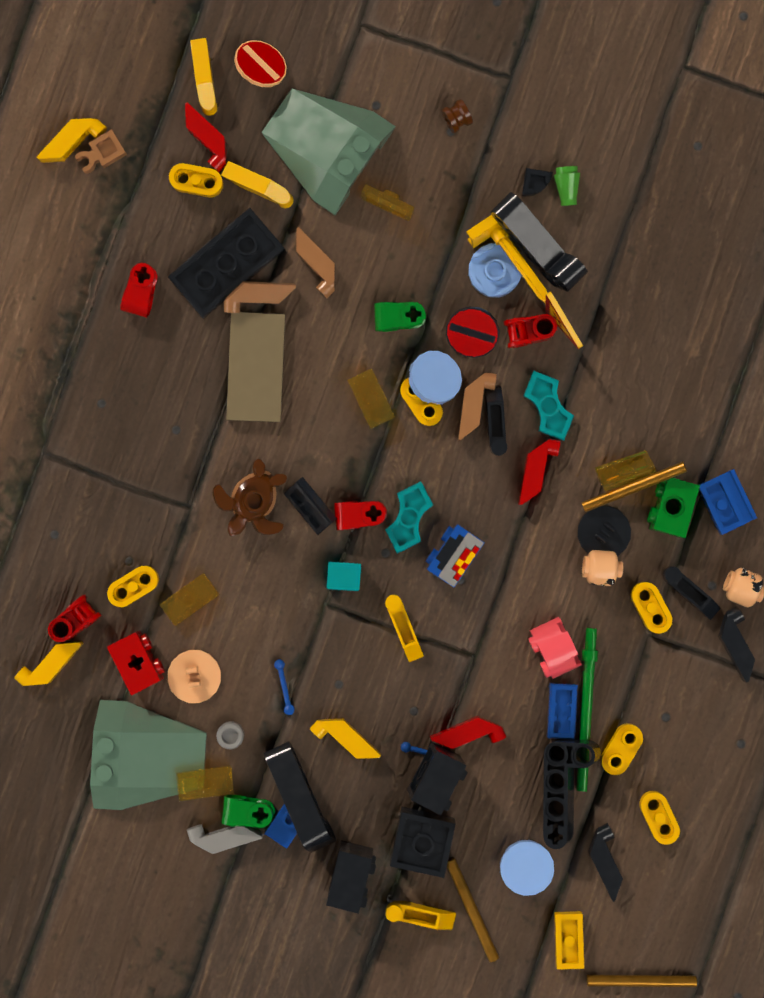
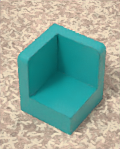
M329 561L327 589L359 591L362 563Z

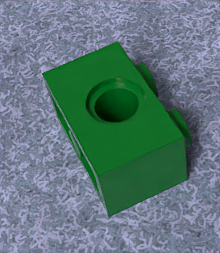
M670 478L658 483L655 490V496L658 497L656 507H651L647 522L651 523L649 529L679 538H686L700 485L676 478ZM670 499L675 500L678 504V510L673 515L669 514L666 510V503Z

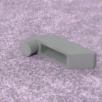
M202 824L187 829L189 840L211 854L263 838L262 832L248 826H229L205 834Z

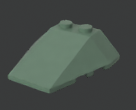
M292 88L261 133L281 160L284 161L297 181L300 182L310 198L333 215H336L350 195V188L376 150L378 148L381 150L396 126L374 111Z
M100 700L93 730L90 789L93 809L122 810L203 788L207 732L177 720L174 721L129 701Z

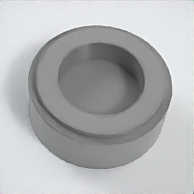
M225 722L217 731V741L225 749H235L244 740V730L237 722Z

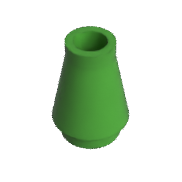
M578 166L556 168L554 179L561 206L577 205L581 174L578 173Z

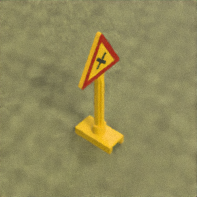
M492 215L466 231L469 236L467 240L473 249L490 237L496 245H500L535 295L545 303L546 314L551 315L556 320L560 330L578 349L583 347L552 292L547 293L546 288L509 239L510 236Z

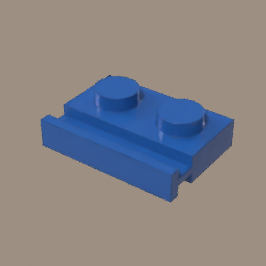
M734 469L700 484L699 493L719 535H723L747 522L757 519Z

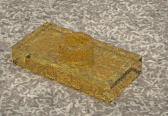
M365 184L361 192L362 200L406 221L411 220L415 207L399 200L400 196L392 191L385 190L382 192Z
M372 369L347 380L370 429L395 418Z
M645 450L595 467V472L604 491H608L656 473V469Z
M203 573L159 605L173 625L177 626L220 594L206 574Z
M231 766L176 772L179 801L234 794Z

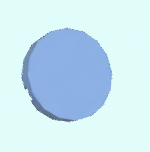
M496 243L480 247L473 254L469 263L468 276L472 286L480 294L487 297L499 298L511 293L517 287L521 278L517 268L501 246L496 245Z
M427 351L419 355L410 365L409 385L414 394L422 401L444 404L454 398L460 390L462 383L461 371L457 363L448 354L440 351Z
M519 840L505 850L500 861V874L505 885L514 893L523 896L536 895L544 891L551 883L554 875V861L549 851L541 844L532 840Z

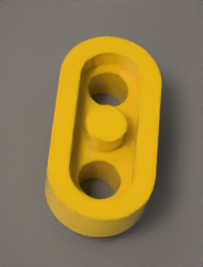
M179 163L173 166L169 172V181L172 187L179 192L211 198L219 195L223 189L221 175L211 168ZM182 175L188 176L186 183L179 182V178ZM208 180L215 182L212 188L205 187Z
M408 377L401 384V397L419 423L424 426L436 425L442 418L443 410L441 405L424 402L416 395L410 394ZM425 408H433L434 415L432 417L425 416Z
M140 566L109 586L107 596L110 603L116 607H125L132 604L158 586L159 575L151 566ZM147 574L150 576L148 584L142 583V575ZM124 588L127 591L125 598L119 597V589Z
M649 582L636 584L631 591V600L645 627L649 631L658 634L669 630L672 625V615L657 587ZM643 590H646L649 594L648 599L645 601L640 598V593ZM656 614L661 616L659 624H654L652 620Z
M630 723L622 724L613 734L600 759L601 765L607 773L620 775L627 770L643 742V734L637 726ZM627 734L634 735V740L631 743H626L625 741ZM614 757L620 758V763L617 766L611 765V760Z
M648 791L643 794L639 807L653 837L664 845L674 843L679 837L680 828L667 799L657 791ZM651 800L657 801V806L654 809L648 807ZM665 824L668 825L669 830L666 833H661L660 827Z

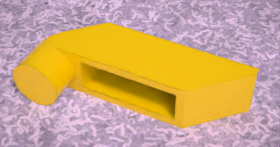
M207 39L190 40L200 106L205 115L211 116L217 112L218 107Z
M71 119L40 152L37 158L42 163L64 162L89 134L96 139L106 132L107 127L98 119Z
M230 161L227 162L221 174L222 177L247 191L277 203L281 208L286 209L292 206L293 196L284 187Z
M395 594L389 595L386 598L385 604L408 661L412 662L424 657L401 598Z
M80 641L56 644L33 672L24 666L14 679L22 686L51 683L84 643Z
M345 719L317 720L309 728L319 739H322L329 733L356 759L381 757V753Z
M393 901L387 905L385 910L386 918L391 922L402 921L436 930L453 929L456 916L455 912L408 901Z

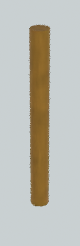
M684 462L678 463L582 502V506L585 512H588L687 472Z
M451 858L448 860L447 868L489 962H494L499 959V955L455 858Z
M587 975V986L697 987L696 976Z

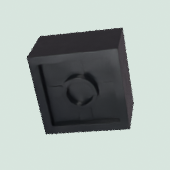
M431 742L407 788L411 800L439 815L442 814L443 810L448 811L452 805L449 799L459 779L463 781L468 773L465 770L467 765L461 756Z
M401 806L390 866L444 878L456 825L455 818Z
M341 840L326 906L358 914L360 907H366L368 900V888L365 887L369 874L373 875L376 869V856L373 855V848Z

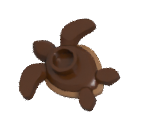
M256 459L253 462V473L242 478L236 484L231 497L227 495L221 485H215L212 493L218 508L222 511H233L234 513L227 528L230 536L239 535L245 529L247 522H251L254 529L262 535H273L283 529L284 524L269 521L265 517L269 515L275 505L276 486L284 484L287 476L277 473L272 476L269 471H265V464L262 460Z

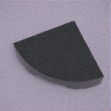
M526 168L521 196L529 197L542 192L549 184L553 172Z

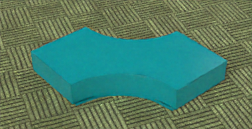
M533 371L523 397L529 399L538 410L540 416L539 432L564 441L574 415L565 410L559 401L557 394L559 380Z
M421 481L397 493L400 502L399 514L394 523L385 529L397 554L421 542L419 522L424 512L433 506Z

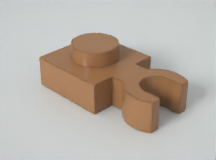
M111 129L89 142L92 148L91 151H81L75 155V158L78 162L83 159H89V164L82 168L83 172L88 174L94 171L97 163L100 162L103 168H106L127 154Z

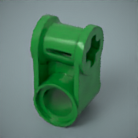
M381 302L374 304L376 332L420 328L426 321L425 309L418 302ZM411 309H416L417 313L421 314V316L417 317L416 322H411V319L406 317L407 314H411Z
M224 795L222 824L236 827L264 828L275 817V806L267 799L249 798L242 795ZM260 808H264V813L268 814L264 819H261L260 814L256 813Z

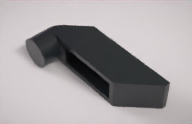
M499 386L495 387V390L485 389L489 447L491 453L496 456H501L507 451L502 388Z
M669 566L664 570L663 579L709 620L721 609L709 595L681 573L677 567Z
M735 606L726 611L718 637L741 679L747 683L751 677L755 658L737 627V624L744 621L745 618L741 610Z
M606 823L596 829L588 853L610 898L614 902L623 878L605 843L615 838L610 826Z

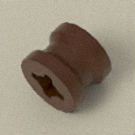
M462 99L457 100L455 105L450 108L445 107L441 109L444 120L452 133L458 132L459 128L463 125L469 126L473 124L472 116Z

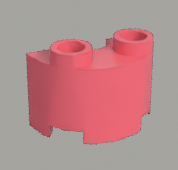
M559 617L529 630L532 637L528 638L534 653L540 651L544 661L540 663V666L546 678L551 676L554 679L582 666L574 643Z

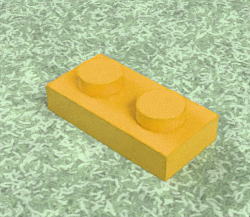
M554 912L556 968L584 969L582 912Z

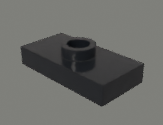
M303 477L284 493L317 535L337 519Z

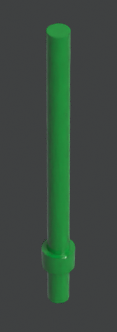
M586 628L585 649H582L581 660L584 661L580 740H590L594 670L595 662H598V650H596L597 628ZM582 747L581 756L589 761L590 750ZM577 768L576 790L586 792L588 768Z

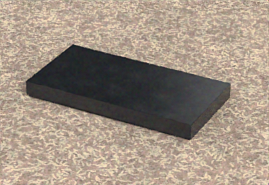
M248 208L171 273L168 278L204 319L221 305L226 297L242 282H248L279 256L285 248L254 211Z

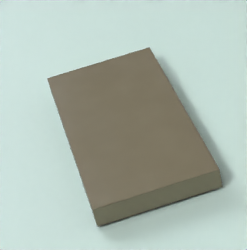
M231 313L226 420L281 423L285 314Z

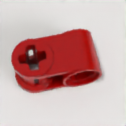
M138 263L132 268L122 297L121 311L148 318L158 281L157 272L150 265ZM146 270L150 275V279H145L142 283L138 275L139 273L144 274Z
M548 314L518 317L503 321L508 331L509 343L507 346L509 349L548 341L557 330L556 320ZM541 321H546L551 325L552 331L549 334L543 335L538 332L537 324ZM516 327L518 328L519 338L517 337Z
M379 501L334 503L335 517L337 518L335 520L336 530L376 526L381 524L387 516L386 507ZM372 505L376 506V510H381L382 512L381 515L377 516V521H373L372 516H367V511L372 509Z
M85 594L75 600L64 612L51 621L48 626V634L52 640L56 642L68 641L102 616L100 612L96 613L86 601L87 596ZM60 622L66 623L69 628L68 634L65 637L59 636L56 632V627Z

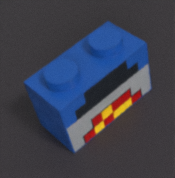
M458 524L454 528L451 526L447 528L441 537V540L444 541L439 551L434 548L425 561L429 564L426 568L428 571L453 588L457 585L485 543Z

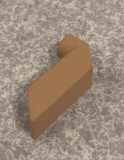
M298 227L296 234L297 255L322 279L316 286V289L327 299L335 291V263Z
M242 282L224 300V312L240 313V302L279 304L296 288V285L294 283Z
M484 373L464 389L458 440L461 441L479 427L484 389L495 390L497 374Z

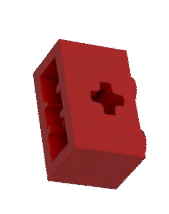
M140 630L107 646L131 696L164 679L162 673L165 672L160 659H154L150 651L153 646L146 633L142 635ZM135 656L143 658L144 662L141 663V667L133 665L132 661L136 659Z

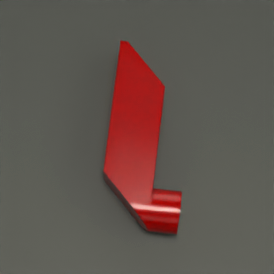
M186 102V128L214 154L207 163L214 170L220 172L227 164L226 139Z
M548 439L527 454L518 505H523L541 492L547 455L558 456L560 449L559 440Z
M475 716L433 734L430 738L431 741L455 749L487 734L491 743L499 742L507 736L502 726Z

